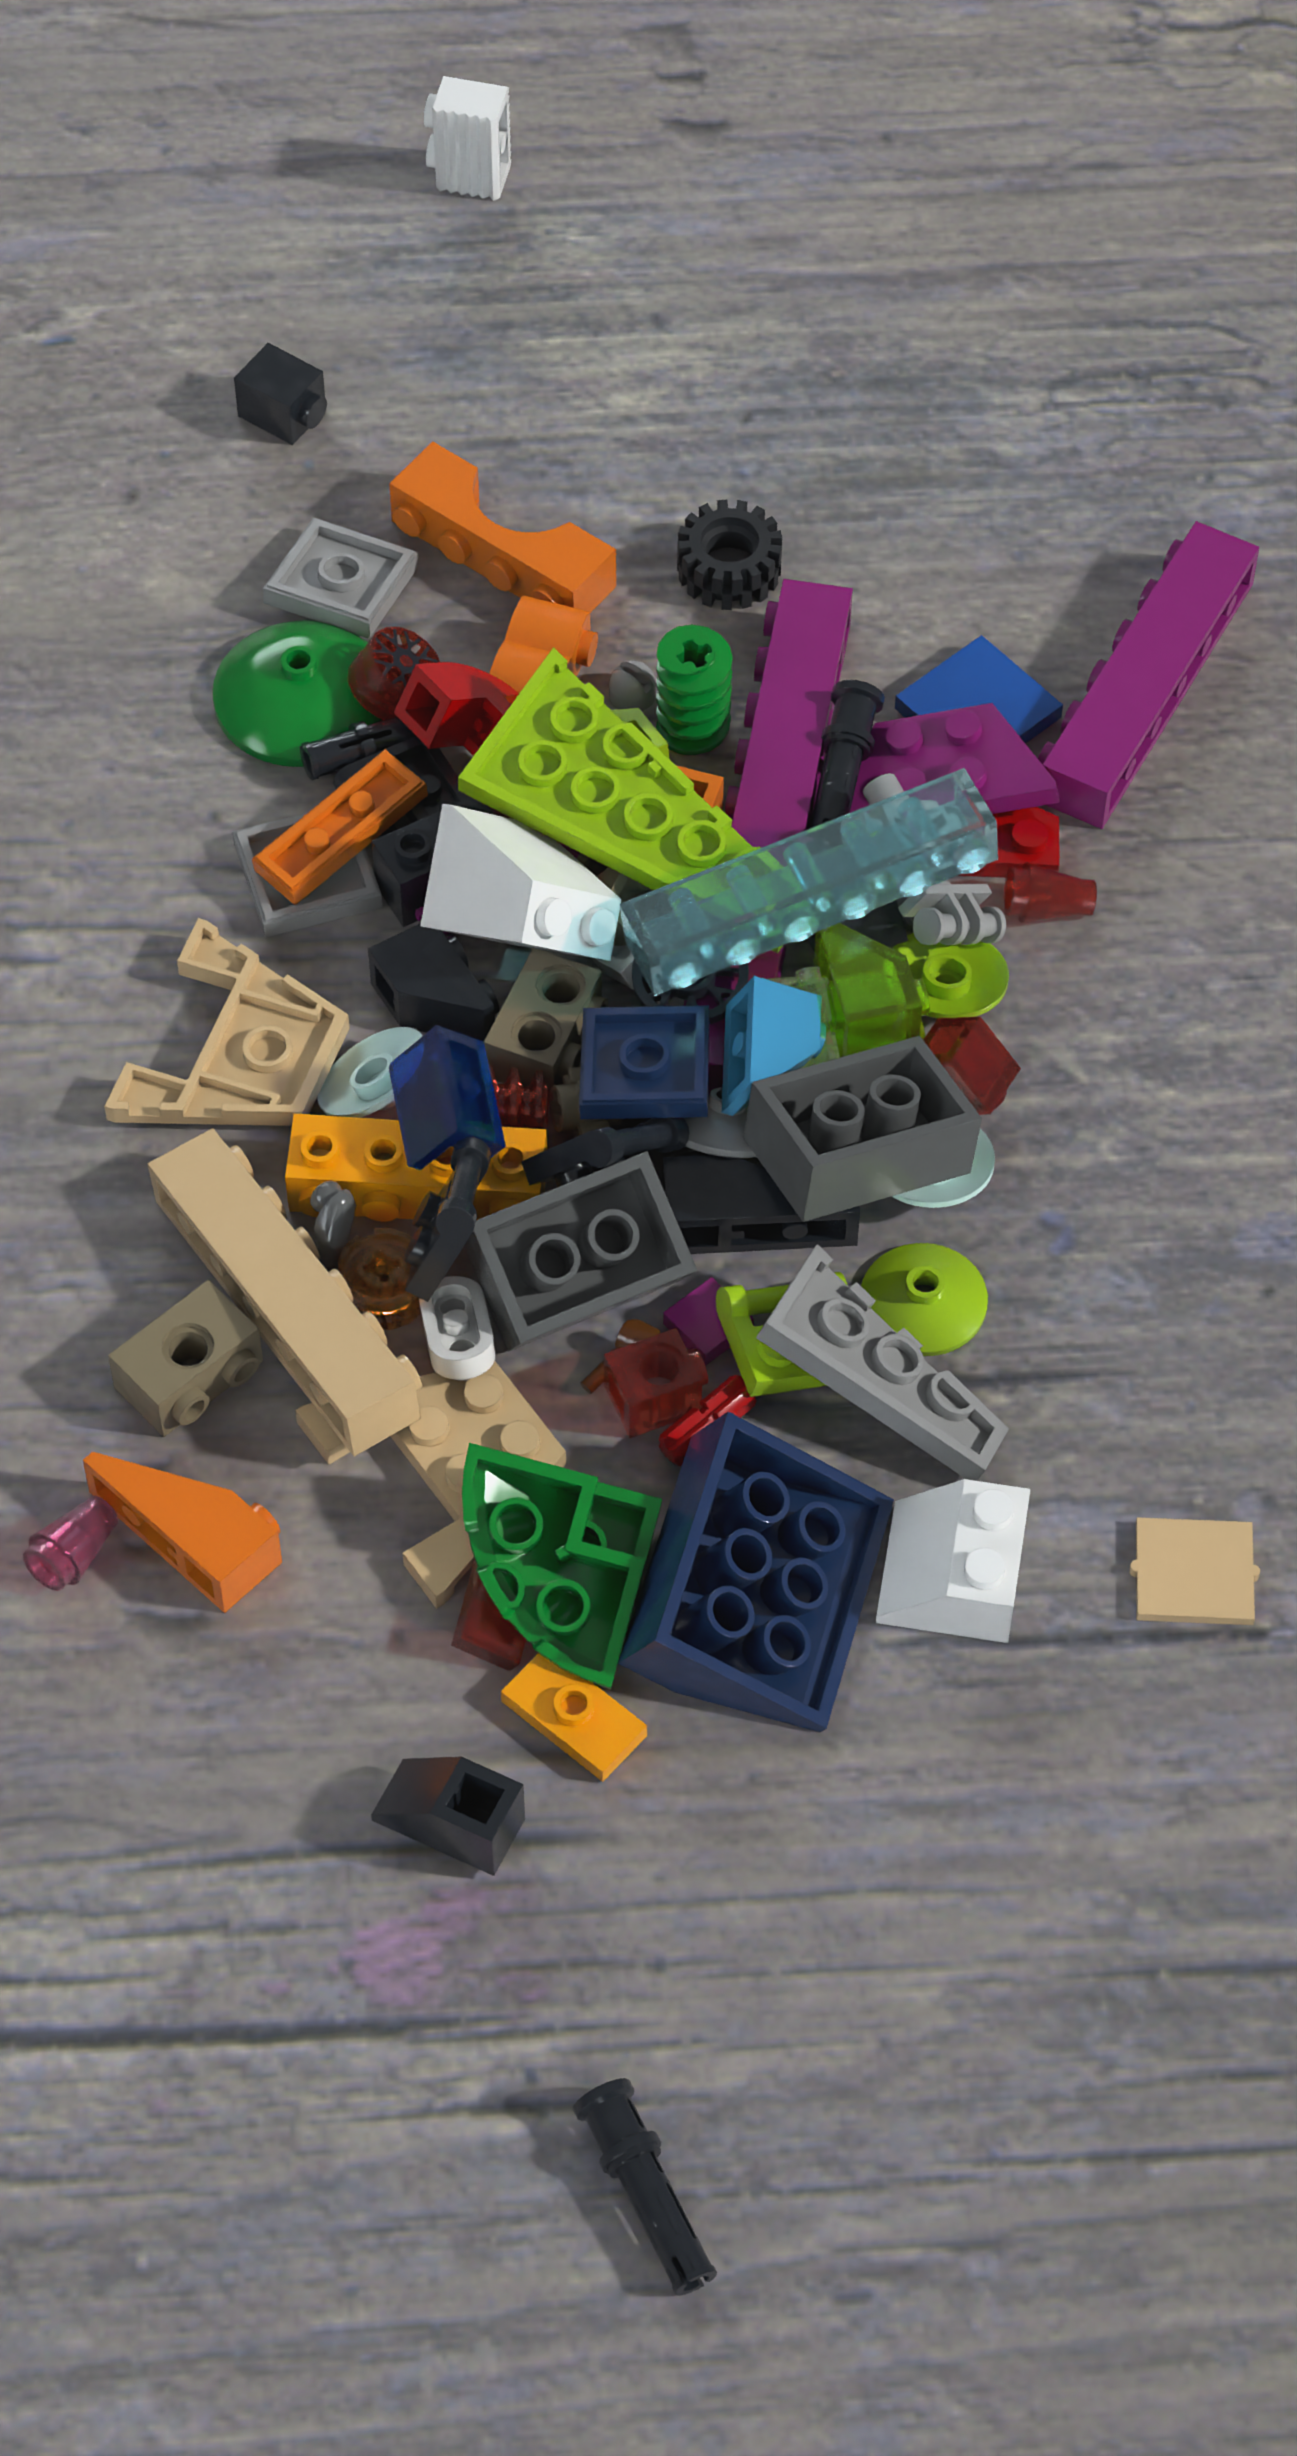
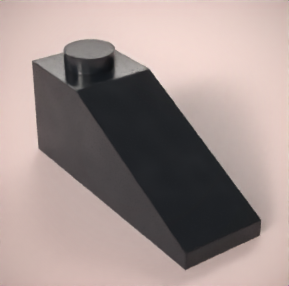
M687 1152L680 1156L663 1157V1190L691 1254L814 1248L817 1244L821 1248L858 1245L860 1206L803 1222L767 1170L762 1166L740 1158L708 1155L703 1152Z

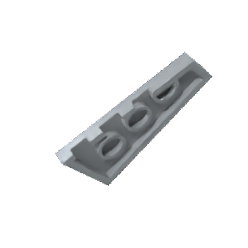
M817 1244L756 1338L965 1479L977 1481L987 1469L1009 1428L950 1371L938 1373L924 1360L920 1350L923 1345L905 1328L896 1333L875 1313L871 1307L876 1300L857 1282L851 1287L847 1286L829 1268L833 1259Z

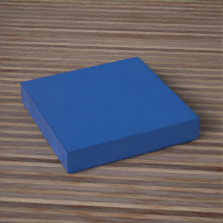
M981 635L895 696L894 709L906 718L993 703L1026 744L1062 718L1063 704Z

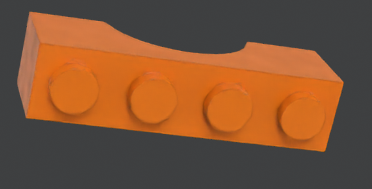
M433 441L389 483L392 522L401 531L411 537H419L441 550L452 562L464 564L486 577L499 590L509 591L519 598L524 595L591 613L616 588V549L571 522L541 532L514 531L494 523L479 509L478 468Z

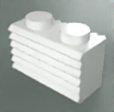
M443 76L437 94L430 93L428 95L424 111V126L433 128L434 134H431L428 141L426 165L427 167L435 168L436 187L440 192L447 189L450 193L458 191L461 196L469 193L471 197L479 194L482 199L490 197L493 201L500 198L512 160L510 159L509 87Z

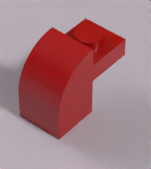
M453 662L416 664L394 710V714L428 749L464 746L474 756L519 693L499 678L472 666Z

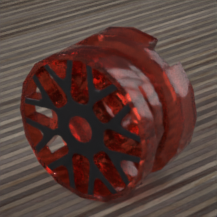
M385 627L377 631L368 641L365 648L353 659L348 668V683L354 697L363 708L376 717L387 720L397 717L394 714V710L415 665L437 663L440 660L430 644L415 632L402 627ZM397 635L400 636L402 645L398 644ZM419 645L421 648L417 651L416 654L411 651L414 647Z

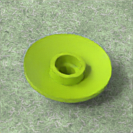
M912 933L907 936L908 941L894 945L887 957L885 976L891 992L908 1008L929 1017L945 1020H961L976 1017L993 1009L1003 999L1007 991L1009 981L1008 966L1002 954L991 943L980 941L973 945L961 943L957 945H944L938 942L934 945H924Z
M907 1244L884 1253L869 1267L861 1284V1287L876 1300L871 1309L896 1333L905 1328L923 1345L920 1349L923 1356L946 1354L968 1343L981 1328L987 1313V1288L978 1269L962 1254L937 1244ZM928 1285L935 1289L931 1292H921L915 1286Z

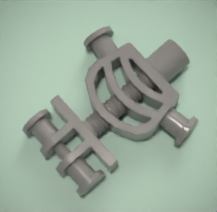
M884 774L869 782L865 786L863 794L873 813L869 817L861 812L848 814L841 827V839L843 844L850 849L857 850L865 846L874 867L886 880L905 889L914 890L898 909L903 917H914L913 932L916 939L924 945H934L938 942L944 945H957L960 943L973 945L980 941L984 943L1000 941L1006 931V919L1003 912L994 906L979 907L992 894L987 884H950L947 881V876L967 857L965 845L970 839L971 828L966 817L958 812L943 814L934 803H911L894 774Z

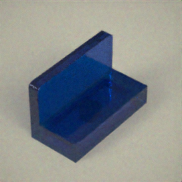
M436 1025L390 1063L389 1073L408 1167L422 1170L448 1148L454 1147L459 1140L466 1137H475L484 1141L490 1148L491 1158L506 1147L483 1041Z

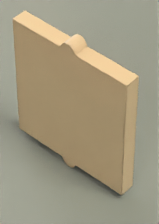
M1137 1517L1136 1560L1131 1562L1129 1572L1131 1576L1136 1578V1619L1138 1621L1254 1625V1582L1259 1579L1260 1568L1257 1565H1253L1252 1522Z

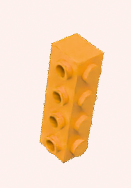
M293 1114L285 1173L289 1212H303L306 1215L317 1217L319 1212L315 1211L311 1206V1195L321 1183L335 1181L342 1190H350L356 1203L354 1216H366L369 1219L381 1222L392 1221L396 1218L414 1219L425 1195L429 1191L439 1194L452 1174L453 1169L451 1168L450 1160L455 1144L463 1138L475 1137L484 1141L491 1151L487 1173L477 1187L473 1203L477 1212L476 1220L545 1193L546 1182L529 1186L521 1161L547 1150L546 1129Z

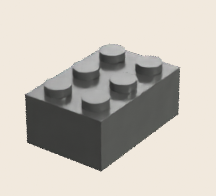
M920 1036L752 1082L743 1138L800 1219L805 1222L970 1174L982 1117Z
M647 1151L476 1220L473 1233L464 1245L508 1352L682 1281L698 1271Z

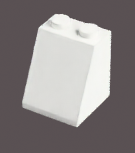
M442 804L420 926L510 945L607 961L611 960L621 906V899L560 843L515 819Z

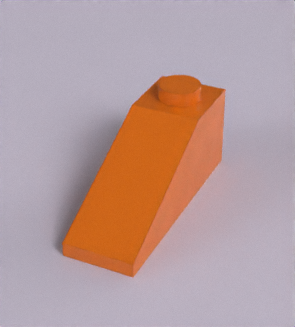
M93 1451L83 1459L89 1492L222 1612L226 1613L282 1563L279 1541L281 1529L275 1518L262 1505L253 1503L249 1506L236 1493L226 1488Z

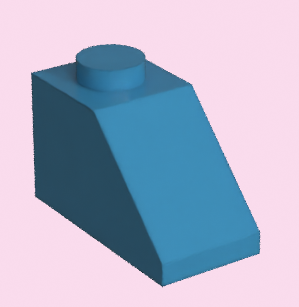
M753 976L726 1005L721 1113L734 1116L748 1107L752 1082L801 1069L810 1059H815L820 1054L826 1039V1025L821 1022L822 996Z

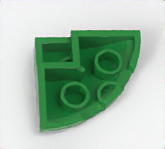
M469 1443L463 1472V1521L465 1531L469 1534L471 1548L477 1563L476 1571L488 1596L501 1616L508 1620L533 1645V1649L559 1668L611 1690L663 1499L598 1482V1477Z

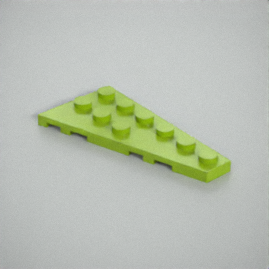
M554 647L458 777V791L776 953L783 947L809 908L810 895L760 846L752 847L732 827V819L717 805L712 808L694 791V783L631 722L624 723L604 704V696L590 682L584 684L567 668V660Z

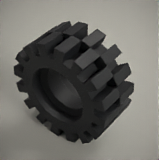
M727 499L717 500V510L712 511L709 504L706 503L699 507V517L691 512L685 518V527L680 526L678 532L677 571H679L681 586L687 585V594L695 599L702 593L703 605L712 608L715 599L722 601L721 610H732V601L739 600L742 609L748 608L752 605L753 595L759 602H762L768 598V588L773 591L778 585V577L781 576L782 534L781 530L777 531V522L772 516L765 520V510L761 507L756 506L750 513L747 512L748 502L737 500V506L734 509L728 508ZM731 547L741 549L751 556L737 562H724L714 559L708 554L720 548Z

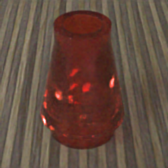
M1025 862L1022 868H1009L1005 879L1003 897L1004 911L1007 916H1018L1019 921L1024 923L1076 915L1092 916L1094 913L1097 899L1095 880L1081 879Z

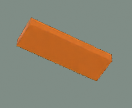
M384 749L252 858L254 871L291 903L297 905L427 797L426 783Z

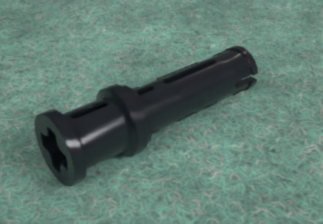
M843 680L833 686L831 701L835 707L831 724L823 729L821 737L823 739L822 748L826 753V759L808 837L805 839L818 842L824 846L827 844L829 849L841 855L844 847L841 839V827L844 819L850 814L861 762L865 761L873 753L875 740L871 735L875 714L882 710L885 699L883 692L876 686L859 680Z
M620 2078L606 2082L578 2099L573 2106V2111L578 2120L587 2121L603 2153L599 2163L604 2173L609 2174L612 2178L620 2179L672 2283L675 2295L680 2296L691 2293L704 2286L700 2279L701 2277L704 2278L705 2282H710L716 2277L717 2271L711 2265L658 2160V2156L661 2154V2141L656 2132L647 2131L631 2099L634 2094V2088L630 2080Z

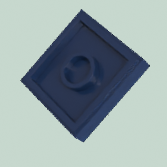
M709 1005L583 1008L579 1093L580 1119L708 1117Z

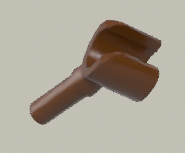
M639 1319L627 1320L617 1335L615 1347L580 1382L581 1386L589 1394H592L619 1367L623 1366L629 1356L646 1365L650 1364L662 1346V1340L658 1337L660 1330Z

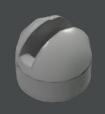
M629 660L622 662L620 666L614 669L609 679V699L613 706L617 709L639 708L641 711H644L654 703L656 698V680L652 670L645 663Z

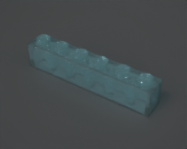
M963 768L620 903L625 942L654 996L674 988H684L693 984L701 977L731 965L745 964L759 954L789 942L803 941L819 930L847 919L861 918L872 909L905 896H916L927 890L930 886L960 874H970L982 869L986 864L998 860L997 821L966 769Z

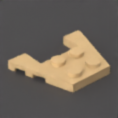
M198 918L177 960L179 975L231 990L189 1078L184 1080L126 1062L104 1106L106 1119L115 1123L292 1126L293 1114H310L350 1029L349 1016L287 974L284 978L260 963L258 954L243 944L236 947L219 935L216 926L207 920Z
M496 1361L485 1373L466 1381L445 1378L437 1372L419 1376L422 1382V1389L416 1392L421 1419L390 1436L454 1520L453 1523L403 1552L405 1568L436 1609L444 1605L455 1593L454 1586L470 1567L474 1569L477 1567L469 1534L465 1531L463 1521V1472L469 1443L559 1467L566 1465L565 1449ZM313 1403L303 1405L295 1410L297 1424L328 1465L350 1453Z

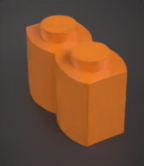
M523 595L513 612L505 640L498 649L489 674L504 681L520 693L554 647L567 660V668L577 677L581 666H591L597 649L598 633L591 631L590 612Z

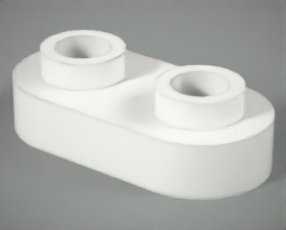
M444 1277L428 1302L419 1298L424 1333L433 1369L445 1378L466 1381L485 1373L493 1365L496 1356L493 1332L481 1286L474 1280L466 1277Z

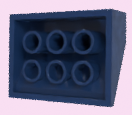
M728 1411L690 1438L618 1664L674 1693L816 1732L824 1731L828 1726L894 1499Z

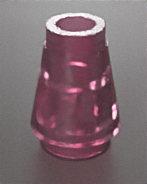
M97 1496L88 1497L83 1503H80L30 1536L29 1548L23 1553V1560L28 1571L38 1582L54 1591H61L66 1585L78 1584L111 1534V1531L117 1526L118 1516L116 1512L102 1498Z

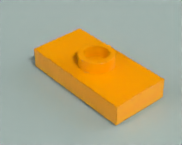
M539 1653L501 1691L502 1703L602 1782L647 1737V1725L597 1685L559 1668Z

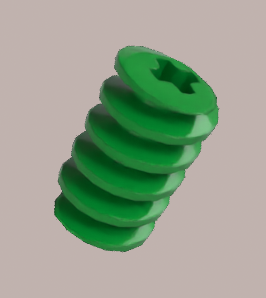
M693 624L677 626L667 632L658 643L656 654L658 659L656 666V729L667 741L669 750L681 755H699L710 752L722 744L729 733L733 656L727 641L714 630Z

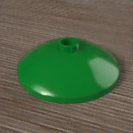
M318 621L282 622L250 634L236 644L224 657L216 672L213 683L215 715L225 735L245 753L275 765L304 767L300 754L301 743L312 742L346 732L352 723L363 721L366 725H370L385 719L390 703L388 673L385 677L382 673L386 669L385 665L376 663L374 659L383 660L378 653L373 652L374 648L359 635Z

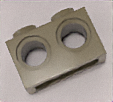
M532 948L484 1041L485 1077L549 1099L551 1087L563 1084L562 1075H568L569 1068L581 1067L583 1008L608 1007V998L602 997V971ZM566 1001L567 1003H554V1002ZM541 1048L545 1050L531 1051L530 1049Z

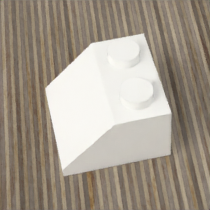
M963 1479L895 1501L876 1623L1008 1643L1030 1489Z

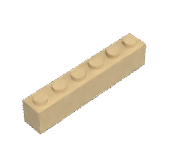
M211 1128L147 1163L157 1204L237 1307L259 1328L261 1338L354 1457L421 1419L416 1391L422 1389V1382L415 1367L404 1354L395 1357L387 1347L386 1335L376 1317L369 1311L361 1314L355 1307L351 1290L340 1272L336 1269L328 1272L320 1263L319 1252L308 1232L303 1227L294 1230L286 1220L287 1215L284 1206L276 1192L269 1185L261 1189L253 1179V1169L239 1146L233 1145L229 1148L214 1128Z

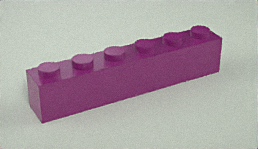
M1195 521L1183 541L1178 539L1173 541L1164 559L1163 574L1157 581L1151 578L1147 582L1138 602L1137 610L1139 612L1133 621L1126 618L1121 623L1113 641V653L1109 660H1098L1090 674L1086 687L1088 693L1082 702L1074 700L1070 704L1061 724V736L1056 744L1048 741L1039 754L1038 760L1055 779L1060 795V803L1046 806L1103 829L1251 589L1254 582L1259 546L1198 521Z

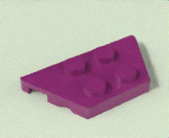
M988 703L874 723L871 730V735L875 740L873 753L865 761L861 762L850 813L861 812L868 817L873 813L863 794V790L873 779L888 773L896 776L911 803H934L943 814L958 812L964 816L977 817L1060 803V795L1055 779L994 704Z

